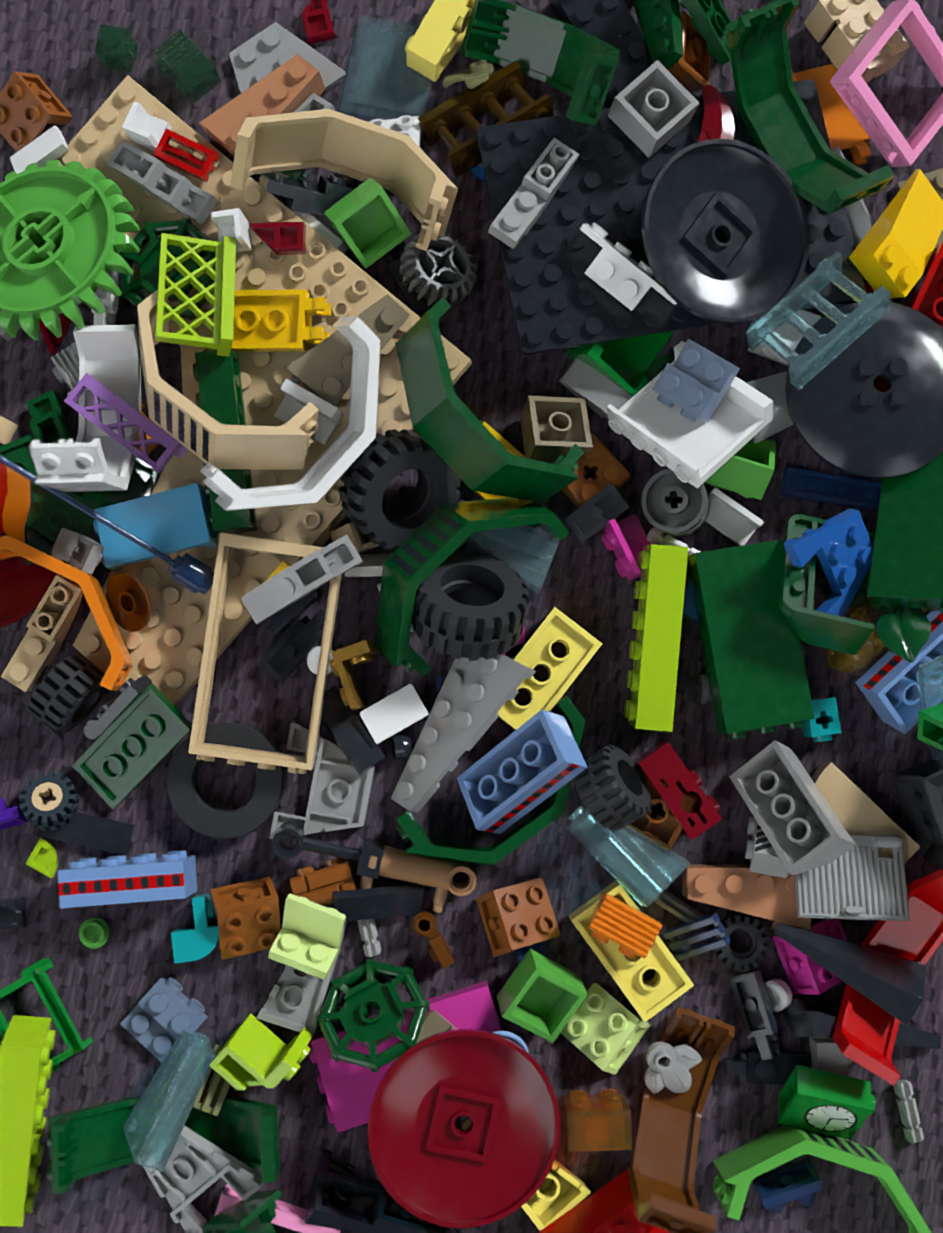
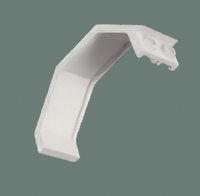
M341 316L333 325L351 343L353 349L349 417L346 429L301 479L293 484L241 489L219 469L208 462L200 470L207 477L203 483L219 496L215 502L223 509L234 510L317 503L376 438L380 339L359 317Z
M135 324L89 325L82 329L75 326L73 334L79 354V381L86 373L141 413V353ZM88 389L79 397V406L81 407L94 405L93 393ZM100 399V404H106ZM114 409L101 410L103 424L117 423V413ZM89 412L95 417V412ZM80 413L79 430L75 443L73 439H68L67 443H65L64 439H59V442L56 444H40L39 440H32L30 446L38 474L35 483L64 492L127 490L136 455ZM123 417V422L129 421L125 417ZM137 426L124 428L125 440L127 442L141 440L140 429ZM113 429L119 435L118 429Z

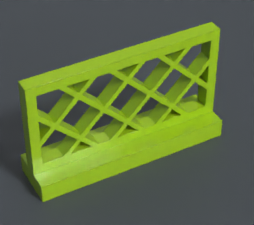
M161 233L155 341L217 349V355L229 357L233 342L236 238L224 236L223 242ZM167 245L180 246L185 253L175 258L167 250ZM202 250L215 252V258L206 263L197 253ZM189 258H192L200 266V268L192 273L181 264ZM174 268L184 277L175 284L166 276V273ZM205 272L214 280V283L207 288L196 279ZM188 283L199 292L190 299L180 290ZM173 293L183 302L174 310L164 301L165 298ZM203 298L213 306V309L205 314L195 305V303ZM188 308L198 317L197 320L189 325L179 316L180 313ZM171 319L182 328L177 333L162 332L163 325ZM204 323L212 331V338L200 337L194 329Z

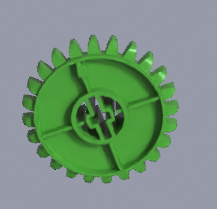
M50 160L46 163L45 167H39L35 162L28 164L24 172L17 174L15 171L8 173L5 176V181L0 183V326L12 338H16L20 322L22 329L33 340H38L39 319L57 338L62 337L59 314L62 313L77 327L82 329L85 325L78 307L79 304L84 302L95 312L101 315L105 313V309L95 293L98 287L115 296L120 297L122 294L120 288L108 275L110 270L121 274L133 275L134 271L117 252L139 253L140 251L135 242L128 235L122 233L140 231V227L134 219L125 214L134 211V208L127 198L121 195L123 192L119 186L111 179H107L98 169L93 167L85 169L80 162L76 161L67 163L65 167L59 160Z

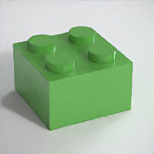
M371 177L324 212L353 257L364 269L411 235L410 230L382 186Z
M766 438L754 443L751 439L704 483L710 484L717 489L737 492L745 498L762 500L774 472L776 441Z
M530 949L496 997L503 1018L553 1043L584 1001L587 992L579 974Z

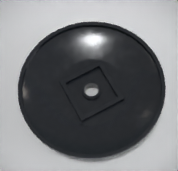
M729 139L704 140L685 147L671 157L657 172L647 191L641 223L644 250L649 265L660 285L685 310L708 321L723 324H739L756 320L771 313L793 293L800 282L807 263L810 238L808 219L803 201L798 195L793 181L770 156L740 141ZM716 229L722 230L725 234L724 243H720L716 239Z
M863 301L849 304L819 319L805 333L796 346L786 374L785 394L789 415L804 443L814 454L832 467L845 473L865 478L880 479L902 476L914 472L936 459L943 452V329L921 312L887 301ZM874 379H884L888 384V390L886 392L876 390Z

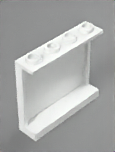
M681 341L674 347L675 360L671 365L675 363L686 344L684 341ZM662 372L619 410L611 404L607 406L608 424L615 433H622L630 439L637 449L645 450L652 455L659 465L667 466L674 471L675 475L682 482H689L696 488L702 485L773 420V400L736 376L708 422L699 418L692 422L679 414L682 408L674 404L670 408L657 400L659 394L652 389Z

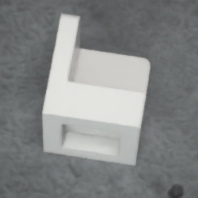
M137 102L133 103L122 125V128L134 143L152 151H155L165 130L172 129L168 122L148 114L143 106Z
M239 208L211 212V220L218 228L219 242H223L224 236L236 238V252L251 250L249 221Z

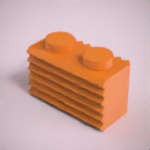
M606 892L602 894L587 923V926L593 930L590 934L592 937L605 944L610 939L620 945L619 952L634 960L637 955L644 959L647 957L656 936L662 928V924L659 921Z

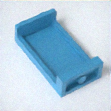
M199 483L94 509L96 513L166 555L200 546L212 548L218 546L219 543L217 533L213 531L208 522V511L211 510L210 501L206 495L205 487ZM96 519L93 520L94 530L100 537L101 545L104 546L101 561L106 568L119 571L123 569L122 566L157 558L156 555Z

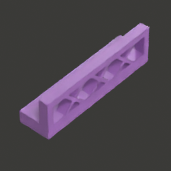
M87 373L64 400L65 403L158 473L163 470L173 455L181 459L188 451L176 439ZM88 389L93 393L94 405L81 407L75 402ZM100 399L106 404H100ZM114 409L117 413V423L103 424L101 410ZM89 412H95V417ZM123 417H125L129 421L123 422ZM137 426L140 429L141 440L127 442L125 440L124 428ZM113 429H118L119 435ZM146 434L149 435L152 439H147ZM161 444L166 448L156 463L148 457L147 445ZM141 446V447H142V452H140V451H139L138 449H136L135 447Z

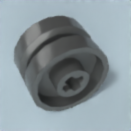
M670 468L661 470L653 475L643 488L641 498L643 514L654 528L665 535L668 534L674 537L690 535L701 528L708 518L710 500L704 484L696 488L689 482H682ZM673 500H682V504L678 503V508L674 509L672 507Z

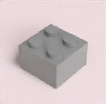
M657 60L615 96L608 116L650 158L691 121L699 102Z

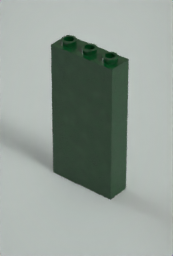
M943 452L936 459L914 472L892 478H883L867 594L872 608L883 612H891L894 609L916 610L921 613H925L927 610L943 613Z
M782 539L698 552L687 557L718 734H728L729 739L746 737V731L757 729L758 734L776 731L775 726L786 724V729L805 726L804 720L814 719L800 638L779 606L783 553Z

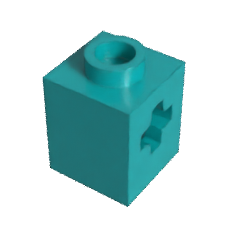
M836 697L811 700L814 719L804 720L805 726L802 727L804 737H813L814 742L832 740V734L841 733ZM824 717L825 722L816 724V718Z

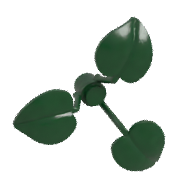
M870 572L867 573L848 609L857 607L865 601L866 594H868ZM824 575L819 580L818 587L825 597L828 598L832 594V590ZM894 609L891 612L877 610L882 613V616L876 623V633L880 641L894 654L913 663L919 651L930 637L931 623L929 619L916 610Z

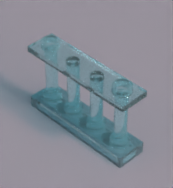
M838 251L829 259L822 260L810 276L761 319H756L749 326L748 331H746L750 349L754 350L764 342L790 364V383L798 390L805 386L891 308V293L881 286L873 294H867L841 273L842 255ZM832 282L855 300L859 306L852 313L844 314L818 292ZM809 302L832 320L836 327L827 335H821L798 316L796 312ZM787 322L810 341L813 347L804 355H798L775 336L773 332L783 323Z

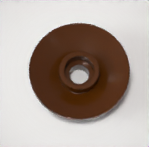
M119 573L114 575L107 584L106 599L116 622L123 629L130 632L144 629L151 617V604L146 589L131 574Z

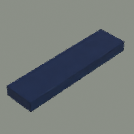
M785 466L780 496L878 513L882 482Z

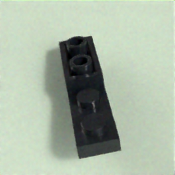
M272 171L271 175L261 174L259 185L265 192L284 196V203L291 211L325 215L324 212L361 185L363 181H357L356 185L348 183V179L343 176L331 174L330 178L320 175L317 185L316 182L305 178H300L299 182L289 180L290 176L287 174Z

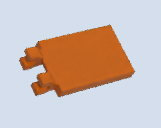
M834 64L794 73L796 81L810 79L815 82L831 150L837 146H840L842 151L850 149L854 165L866 164V158L872 155L867 144L870 138L829 82L838 71Z

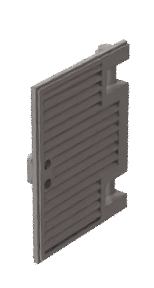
M850 835L856 845L832 863L795 875L797 918L910 921L902 837H898V835ZM878 848H891L892 858L878 857Z

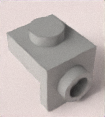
M62 528L50 554L92 575L95 567L101 561L104 546L85 535Z

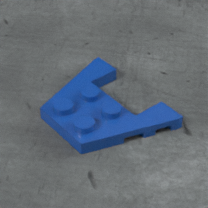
M847 509L824 521L823 526L815 530L809 529L802 533V537L798 539L791 538L784 543L793 566L803 567L817 554L832 594L816 611L843 617L871 568L873 545L859 510Z

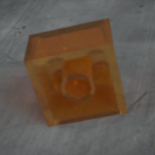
M603 1089L600 1091V1094L588 1095V1092L585 1090H573L569 1092L570 1095L563 1096L564 1135L569 1152L632 1150L631 1110L624 1095L618 1094V1090Z

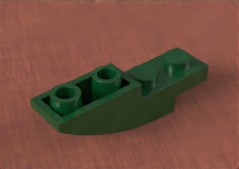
M50 390L26 402L32 417L29 424L35 440H39L40 444H56L59 442V439H64L65 443H67L68 439H73L56 392ZM71 491L73 494L86 498L82 496L84 491Z

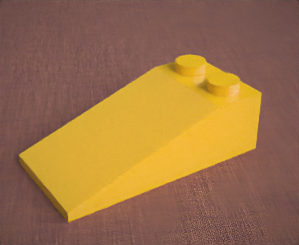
M920 169L914 171L849 256V259L880 299L905 298L923 275L943 230V200Z

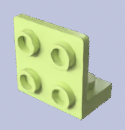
M288 894L285 901L282 928L269 950L268 958L326 980L340 952L346 915L334 908H327L311 902L305 897Z
M593 983L587 991L586 998L560 1033L600 1069L615 1075L651 1025L647 1021L644 1022L640 1016L629 1011L599 984Z

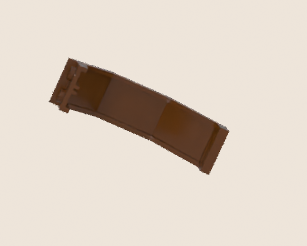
M678 1006L671 1015H667L659 1042L668 1043L672 1047L688 1045L699 1053L702 1061L689 1069L692 1084L687 1092L675 1093L665 1086L661 1091L653 1094L646 1084L644 1085L639 1102L628 1177L638 1221L671 1233H714L717 1217L700 1211L694 1192V1178L703 1108L719 1058L733 1040L735 1027L719 1019H712L695 1013L691 1009Z

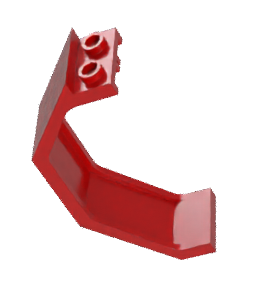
M943 868L906 885L910 921L879 920L861 945L908 960L918 961L925 965L943 942ZM846 984L832 1037L843 1055L894 1086L901 1077L891 1059L900 1021Z

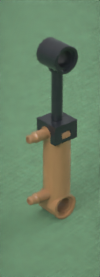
M293 822L281 824L277 828L272 840L274 853L283 859H292L301 853L302 850L357 861L356 874L362 875L359 885L360 889L371 888L373 878L377 879L378 875L435 887L436 892L433 900V911L435 913L442 912L448 890L454 895L465 896L470 894L476 886V875L473 866L468 861L406 853L403 849L385 846L382 841L364 838L361 850L305 838L303 829ZM290 834L295 837L297 843L293 846H285L280 838L283 835ZM457 872L468 874L467 880L462 883H457L452 878Z

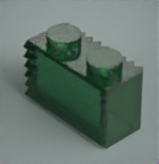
M181 28L153 49L158 59L155 61V64L165 77L170 74L175 79L173 84L184 98L188 95L194 102H197L221 82L216 68Z

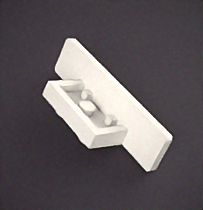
M593 223L591 226L589 224L581 226L580 230L603 248L586 270L585 274L631 311L635 309L651 287L674 305L678 304L666 293L657 278L653 276L654 273L647 263L642 260L639 264L629 257L632 252L617 241L614 245L605 237L608 233L596 223Z

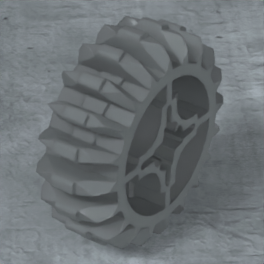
M449 232L444 235V238L438 236L437 241L430 240L427 251L416 248L419 234H417L406 244L404 252L400 257L401 266L399 272L404 275L402 283L410 284L408 293L416 292L418 294L417 301L424 298L427 300L428 306L432 305L433 302L437 303L442 297L451 306H454L456 302L459 304L470 294L476 282L477 275L475 273L477 265L472 263L475 255L467 254L468 245L461 246L459 244L460 237L453 240L450 238ZM439 265H441L442 267L440 268L438 273H435V270H437Z

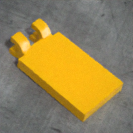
M306 289L235 290L233 342L231 349L234 352H306V343L318 345L330 336L328 332H324L323 327H312V314L331 316L332 305L326 303L325 297L309 298V292Z

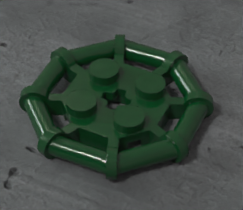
M183 217L181 220L155 223L147 221L144 223V228L133 239L140 250L151 240V243L141 255L119 252V255L128 263L132 270L134 263L138 264L140 268V275L138 274V279L133 281V275L121 274L120 290L123 299H127L137 308V305L145 300L138 294L139 290L146 288L151 294L158 290L161 239L158 238L159 234L176 233L175 235L211 240L192 224L191 219ZM167 245V250L175 258L185 253L180 246ZM202 250L197 253L201 258L206 256V263L215 258V252ZM192 258L181 263L190 273L200 268ZM174 268V272L171 275H167L174 284L184 278L176 268ZM208 274L207 277L200 275L196 278L205 288L214 283V280ZM188 283L180 290L187 295L193 289V286ZM174 293L168 296V301L175 302L179 300L180 304H183ZM203 298L195 303V305L200 309L207 300ZM189 308L179 314L181 318H188L189 320L196 318Z
M368 958L366 963L338 978L333 977L330 981L331 987L321 1013L316 1017V1025L320 1026L330 1048L331 1058L335 1062L343 1061L371 1069L372 1073L379 1072L380 1067L395 1060L403 1052L416 1044L426 1013L430 1011V1002L426 1001L413 976L414 971L410 967L402 968L375 961L374 958ZM378 974L394 979L391 983L385 982L386 984L375 980V976ZM367 976V980L351 989L347 987ZM402 985L405 986L412 999L411 1002H402L397 992ZM342 993L345 995L343 1009L341 1007L339 1012H334ZM373 1006L375 1010L380 1008L377 1017L374 1019L365 1018L369 1014V1007ZM414 1012L405 1034L400 1030L404 1023L405 1013ZM342 1022L347 1033L341 1041L333 1026L334 1023ZM394 1036L400 1040V1042L378 1054V1045ZM354 1042L360 1043L364 1047H369V1055L349 1050V1047Z

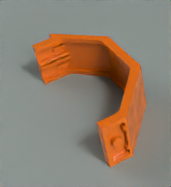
M8 535L0 537V560L20 556L77 583L81 587L111 653L110 665L99 685L109 690L118 691L125 683L134 663L99 580Z

